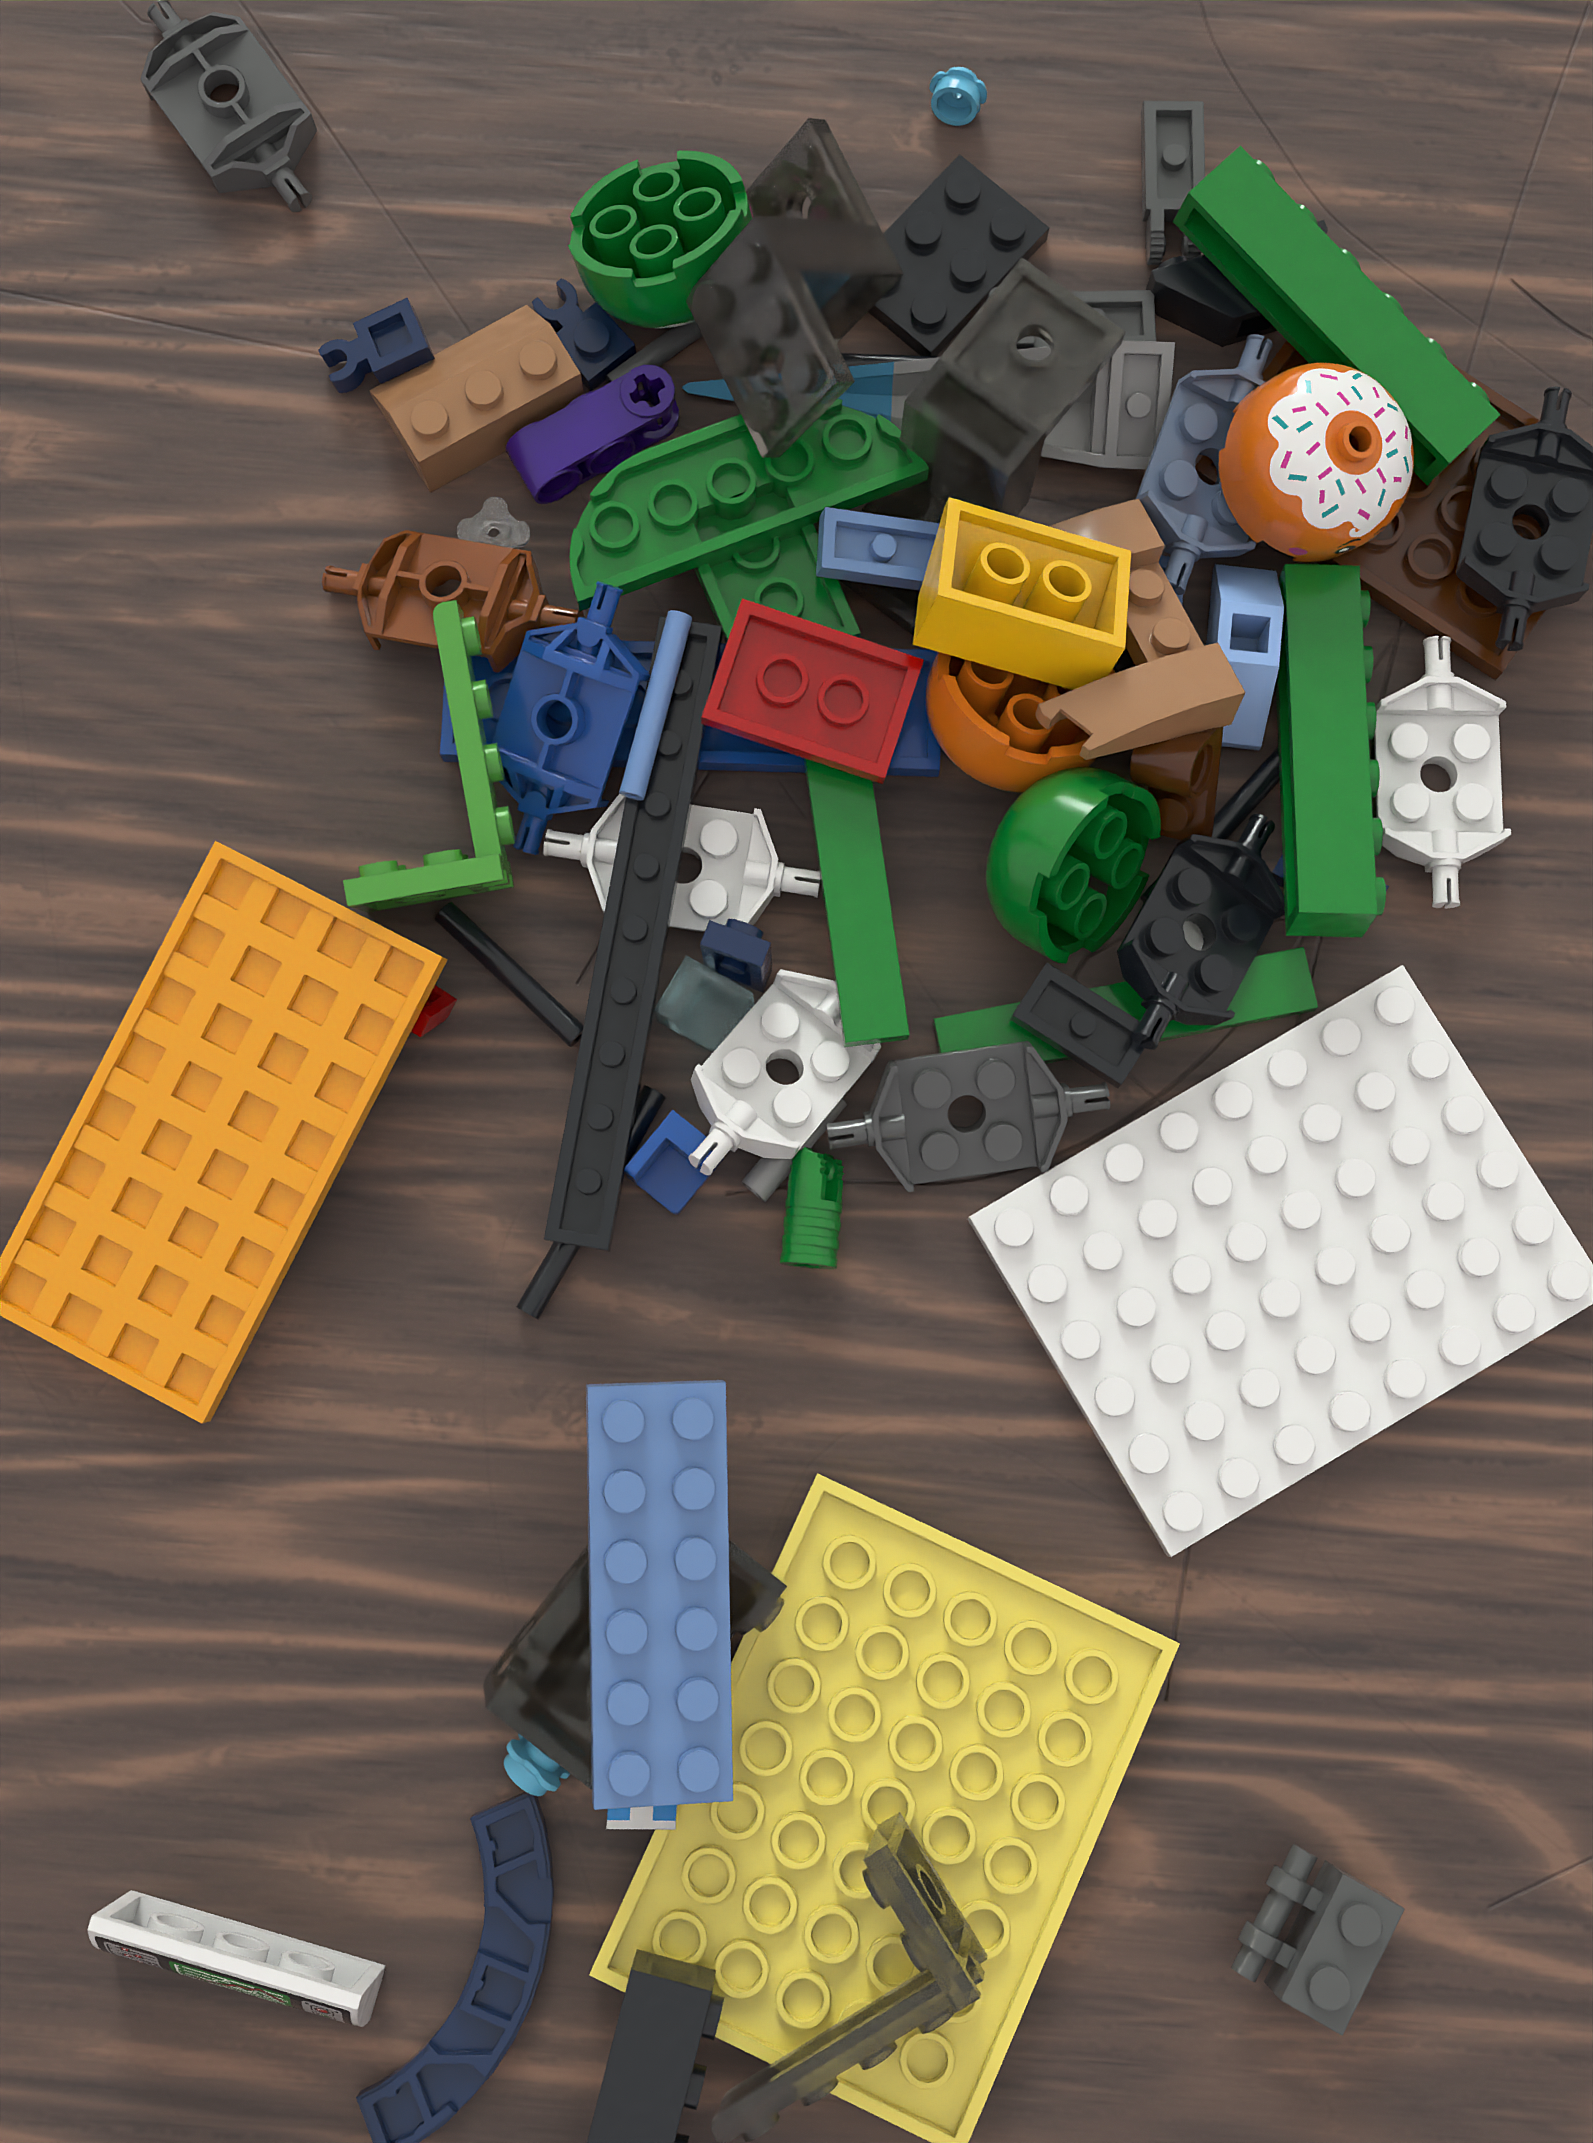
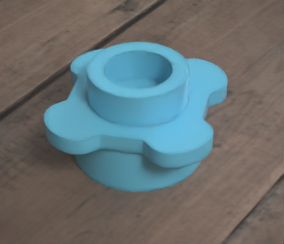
M523 1728L518 1733L520 1740L512 1739L506 1746L509 1753L504 1759V1767L507 1774L517 1786L531 1795L543 1796L548 1790L556 1791L561 1785L559 1778L567 1779L572 1773L562 1747L545 1733L535 1732L530 1728Z

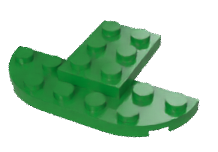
M818 396L794 397L772 402L648 448L621 462L596 485L590 493V501L581 515L577 528L573 529L569 555L570 573L579 610L583 611L590 608L597 581L622 589L623 593H621V596L694 569L717 624L722 626L723 638L726 644L742 598L860 638L861 632L838 580L816 576L818 534L813 523L819 521V517L825 507L850 510L928 480L929 467L914 443L888 419L880 414L874 418L861 411L842 406L843 400Z

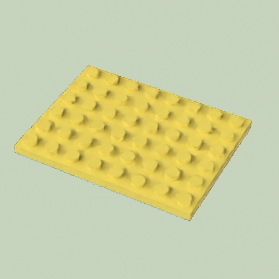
M817 1473L731 1661L733 1801L677 1805L676 1830L654 1831L589 1975L625 1993L637 1949L716 1970L712 1994L724 1997L715 2035L716 2038L931 2143H968L1180 1643Z

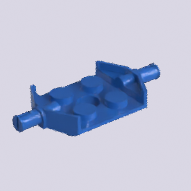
M600 581L596 583V590L587 618L578 617L577 623L526 631L493 736L492 743H498L504 772V781L499 782L519 803L517 810L524 812L513 847L518 850L523 849V852L529 854H539V847L547 822L552 820L553 814L608 806L609 800L601 798L640 681H649L650 678L648 671L619 637L612 633L613 627L611 624L623 590ZM558 701L567 705L572 715L571 728L561 738L554 736L549 731L546 723V715L549 708Z

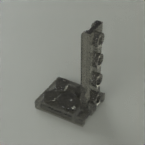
M900 1812L877 1826L863 1859L867 1868L862 1871V1875L869 1892L882 1909L891 1905L905 1930L900 1933L902 1944L912 1963L920 1973L728 2090L721 2101V2109L717 2111L711 2123V2131L718 2143H728L742 2135L745 2142L757 2139L780 2120L778 2112L799 2099L803 2106H809L819 2101L838 2085L839 2081L836 2076L857 2063L862 2070H868L878 2065L896 2050L897 2044L895 2040L916 2027L921 2034L929 2033L948 2021L955 2013L980 1999L981 1993L976 1985L984 1980L985 1971L980 1964L987 1960L988 1955Z

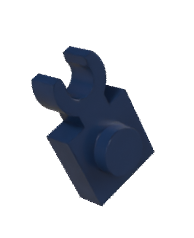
M561 278L556 282L558 295L565 304L559 309H549L537 297L532 301L533 309L549 322L554 331L557 332V336L581 373L582 383L591 392L606 380L605 375L636 354L635 344L596 302L583 312L579 308L575 288L571 283Z
M408 298L354 322L353 325L358 338L350 342L343 339L331 340L322 345L318 350L329 368L336 366L340 362H347L344 368L329 375L330 381L339 393H347L356 389L363 382L365 375L372 371L380 384H383L435 359L415 309Z

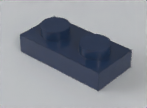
M727 919L726 924L722 925L709 920L700 943L704 970L707 973L763 993L772 972L771 942L762 939L763 931L746 922Z

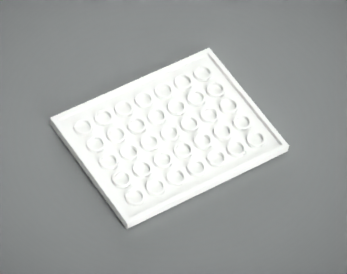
M1403 965L1048 1170V1172L998 1199L967 1219L1159 1544L1169 1557L1176 1555L1593 1304V1264Z

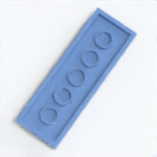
M723 1380L586 1384L594 1810L733 1801L726 1382Z

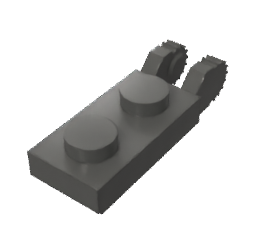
M1143 101L1141 109L1142 222H1147L1145 237L1147 265H1160L1166 251L1164 222H1173L1188 192L1205 178L1203 101ZM1183 233L1181 255L1187 256L1189 259L1201 256V251Z

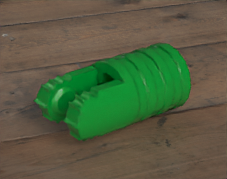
M804 1146L791 1159V1172L789 1173L787 1198L785 1200L786 1213L783 1221L784 1234L782 1235L780 1264L811 1269H837L838 1259L836 1258L837 1251L839 1250L838 1236L841 1228L840 1214H842L843 1206L841 1201L844 1166H842V1160L835 1159L832 1155L826 1153L824 1155L816 1153L813 1149Z

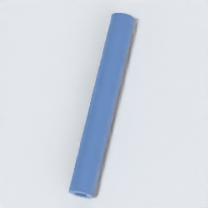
M670 610L667 613L619 794L630 799L644 800L692 623V617L680 611Z

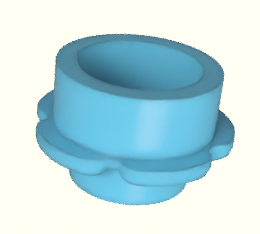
M952 67L946 73L939 71L930 82L929 89L933 93L931 99L932 111L938 119L950 125L960 126L970 123L980 111V104H984L987 99V89L983 81L978 80L971 70L964 67Z

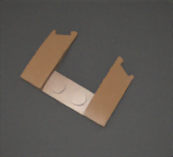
M1140 499L1093 510L1049 526L1131 551L1125 647L1135 667L1108 675L1038 704L1035 714L1038 722L1048 730L1059 720L1069 718L1091 737L1084 743L1080 752V756L1085 760L1170 740L1183 735L1203 732L1207 729L1231 725L1245 695V691L1219 643L1203 645L1159 564L1165 545Z

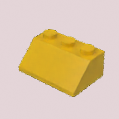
M949 497L943 510L918 596L913 645L1071 690L1104 678L1110 674L1125 650L1131 551Z

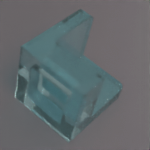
M686 955L655 1007L654 1012L658 1023L713 1053L754 1006L753 993L750 990Z

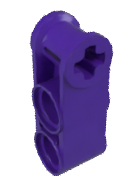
M656 365L635 367L625 375L596 391L577 397L565 408L549 417L533 422L517 431L507 442L505 451L534 500L538 504L555 502L571 493L577 486L597 475L611 471L631 456L670 436L679 423V409L675 400V386L672 377L664 369ZM639 382H642V390H638ZM650 400L654 406L650 407L646 401ZM662 418L661 425H658L657 419Z

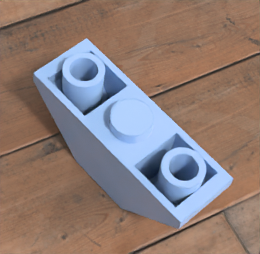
M1215 564L1213 568L1206 645L1219 643L1245 691L1232 724L1223 727V747L1260 750L1279 669L1284 604L1277 572L1273 570Z

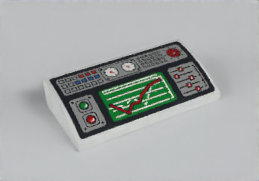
M133 1890L93 1914L87 1929L92 1945L104 1952L360 2027L365 2026L370 2021L386 1965Z

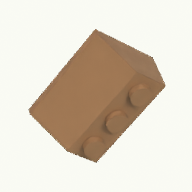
M528 305L519 308L435 354L434 360L370 390L373 399L430 493L506 452L507 442L517 431L533 422L549 417L565 408L577 397L585 394L581 373L551 324Z

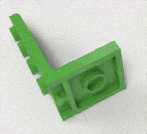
M457 600L439 603L433 610V620L476 858L469 859L467 854H462L461 850L457 849L423 855L424 866L406 869V865H398L395 860L359 866L360 877L343 880L347 906L366 913L514 888L511 865L507 861L505 845L515 844L514 827L509 806L498 807L494 782L504 781L503 765L498 743H486L482 720L493 718L492 703L486 679L475 681L471 656L482 655L481 641L475 616L464 618L463 610Z

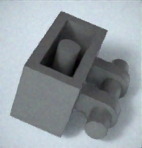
M1293 1844L1282 1867L1274 1865L1266 1881V1884L1271 1889L1254 1923L1246 1921L1238 1937V1940L1243 1944L1231 1968L1250 1981L1256 1982L1267 1958L1274 1961L1264 1981L1281 2001L1343 2036L1405 1909L1382 1892L1326 1860L1313 1885L1307 1883L1306 1881L1318 1858ZM1297 1902L1302 1907L1284 1941L1278 1936Z

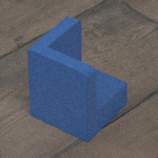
M672 1110L626 1165L624 1172L627 1178L668 1211L676 1215L684 1209L711 1176L701 1173L700 1169L712 1151L697 1168L690 1163L689 1155L698 1148L706 1136ZM723 1158V1159L718 1163V1165L713 1169V1172H714L715 1169L720 1165V1163L724 1160V1158Z

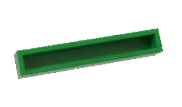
M1241 145L1188 192L1173 223L1309 364L1334 363L1352 367L1375 379L1392 395L1401 408L1411 432L1414 449L1413 471L1426 485L1430 484L1501 415L1490 404L1485 391L1477 384L1468 381L1447 360L1446 353L1440 344L1429 337H1425L1404 315L1399 302L1390 294L1382 292L1361 271L1360 264L1353 254L1346 249L1339 248L1318 226L1313 213L1304 205L1296 203L1275 182L1274 175L1267 165L1260 160L1253 159Z
M1285 564L1278 579L1284 604L1280 662L1276 678L1286 936L1362 938L1376 916L1383 914L1386 902L1385 880L1383 877H1376L1375 856H1378L1381 851L1383 826L1381 819L1373 818L1372 798H1375L1378 792L1380 769L1378 761L1370 759L1369 740H1372L1375 734L1377 712L1375 703L1367 702L1366 684L1371 680L1374 663L1373 649L1371 646H1364L1363 628H1366L1370 616V593L1368 590H1361L1360 566Z

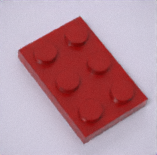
M742 598L701 717V724L883 784L924 659Z

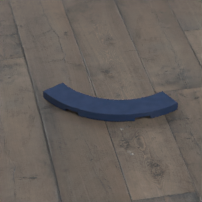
M523 1792L473 1814L470 1818L479 1846L484 1880L485 1914L479 1949L469 1979L456 2006L431 2040L403 2066L386 2078L360 2091L356 2099L373 2143H420L445 2125L494 2073L514 2042L529 2011L545 1966L552 1930L554 1903L552 1854L545 1818L537 1796Z

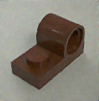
M1223 727L1207 729L1202 732L1183 735L1133 749L1130 776L1132 782L1148 786V791L1157 801L1161 818L1160 835L1181 841L1192 834L1212 837Z

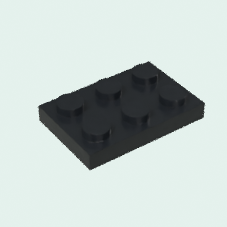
M959 154L841 277V290L920 356H937L986 305L988 293L993 288L1003 287L1047 241L1049 227Z

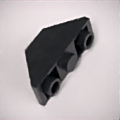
M1318 221V226L1327 234L1328 229L1325 221ZM1205 255L1191 259L1187 256L1173 257L1151 271L1146 290H1151L1154 294L1155 315L1206 340L1224 347L1244 341L1251 334L1265 335L1278 331Z

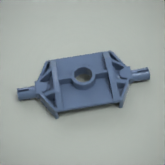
M1251 334L1247 337L1238 367L1220 370H1193L1178 380L1136 499H1140L1160 538L1166 545L1164 552L1171 555L1164 573L1176 595L1185 594L1194 563L1199 558L1240 556L1253 550L1256 546V543L1253 541L1247 542L1249 536L1237 523L1226 503L1221 487L1218 465L1219 451L1225 448L1228 430L1235 415L1233 410L1247 394L1265 383L1261 374L1273 343L1270 339L1263 341L1264 336ZM1198 455L1209 457L1215 464L1217 480L1214 485L1206 484L1199 478L1195 469V461Z

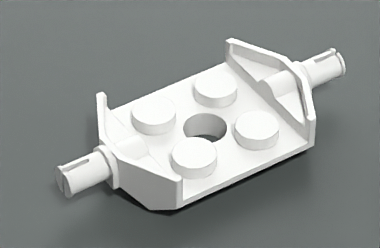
M1432 636L1423 640L1425 674L1419 681L1380 700L1376 706L1377 721L1374 734L1375 760L1378 761L1380 769L1379 788L1376 795V818H1380L1382 821V846L1396 857L1425 866V872H1432V907L1442 908L1445 906V908H1455L1460 906L1458 871L1461 869V864L1498 846L1511 835V829L1503 830L1499 715L1506 708V701L1460 677H1454V673L1451 672L1450 660L1451 638L1442 636L1438 641V636ZM1426 764H1437L1444 768L1449 774L1451 781L1449 790L1434 792L1428 789L1421 780V767Z
M621 794L612 802L590 833L578 835L547 829L545 836L547 842L544 841V856L549 855L580 860L582 867L589 869L603 913L605 912L626 797ZM698 805L691 806L683 853L695 855L700 860L702 869L694 881L686 884L677 883L670 927L705 932L709 920L725 925L727 919H736L754 925L773 896L780 897L781 891L818 898L821 880L820 871L787 867L785 863L778 862V857L761 809L754 808V814Z
M780 969L771 987L702 1066L698 1064L694 1068L691 1077L692 1086L699 1107L711 1124L710 1134L688 1157L690 1163L697 1168L712 1151L703 1162L700 1169L701 1173L711 1175L713 1169L729 1150L735 1152L738 1148L763 1158L792 1159L875 1060L881 1049L880 1043L844 1048L835 981ZM777 1058L787 1059L797 1067L799 1080L789 1085L779 1084L769 1077L766 1071V1064Z

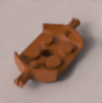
M404 530L384 538L368 564L362 563L359 571L336 568L329 565L325 569L327 574L323 573L322 586L325 592H335L357 597V605L364 632L374 650H380L381 648L378 638L438 649L433 610L439 603L457 600L463 610L464 618L475 616L482 648V655L476 656L488 658L494 672L502 671L520 654L526 631L577 623L578 617H584L583 611L579 609L575 610L549 605L546 595H543L538 568L531 551ZM448 580H458L461 582L459 588L445 597L432 595L435 587L443 585Z

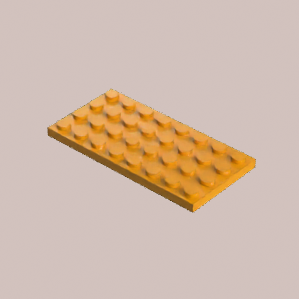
M215 841L0 1257V1316L202 1424L210 1422L448 959Z

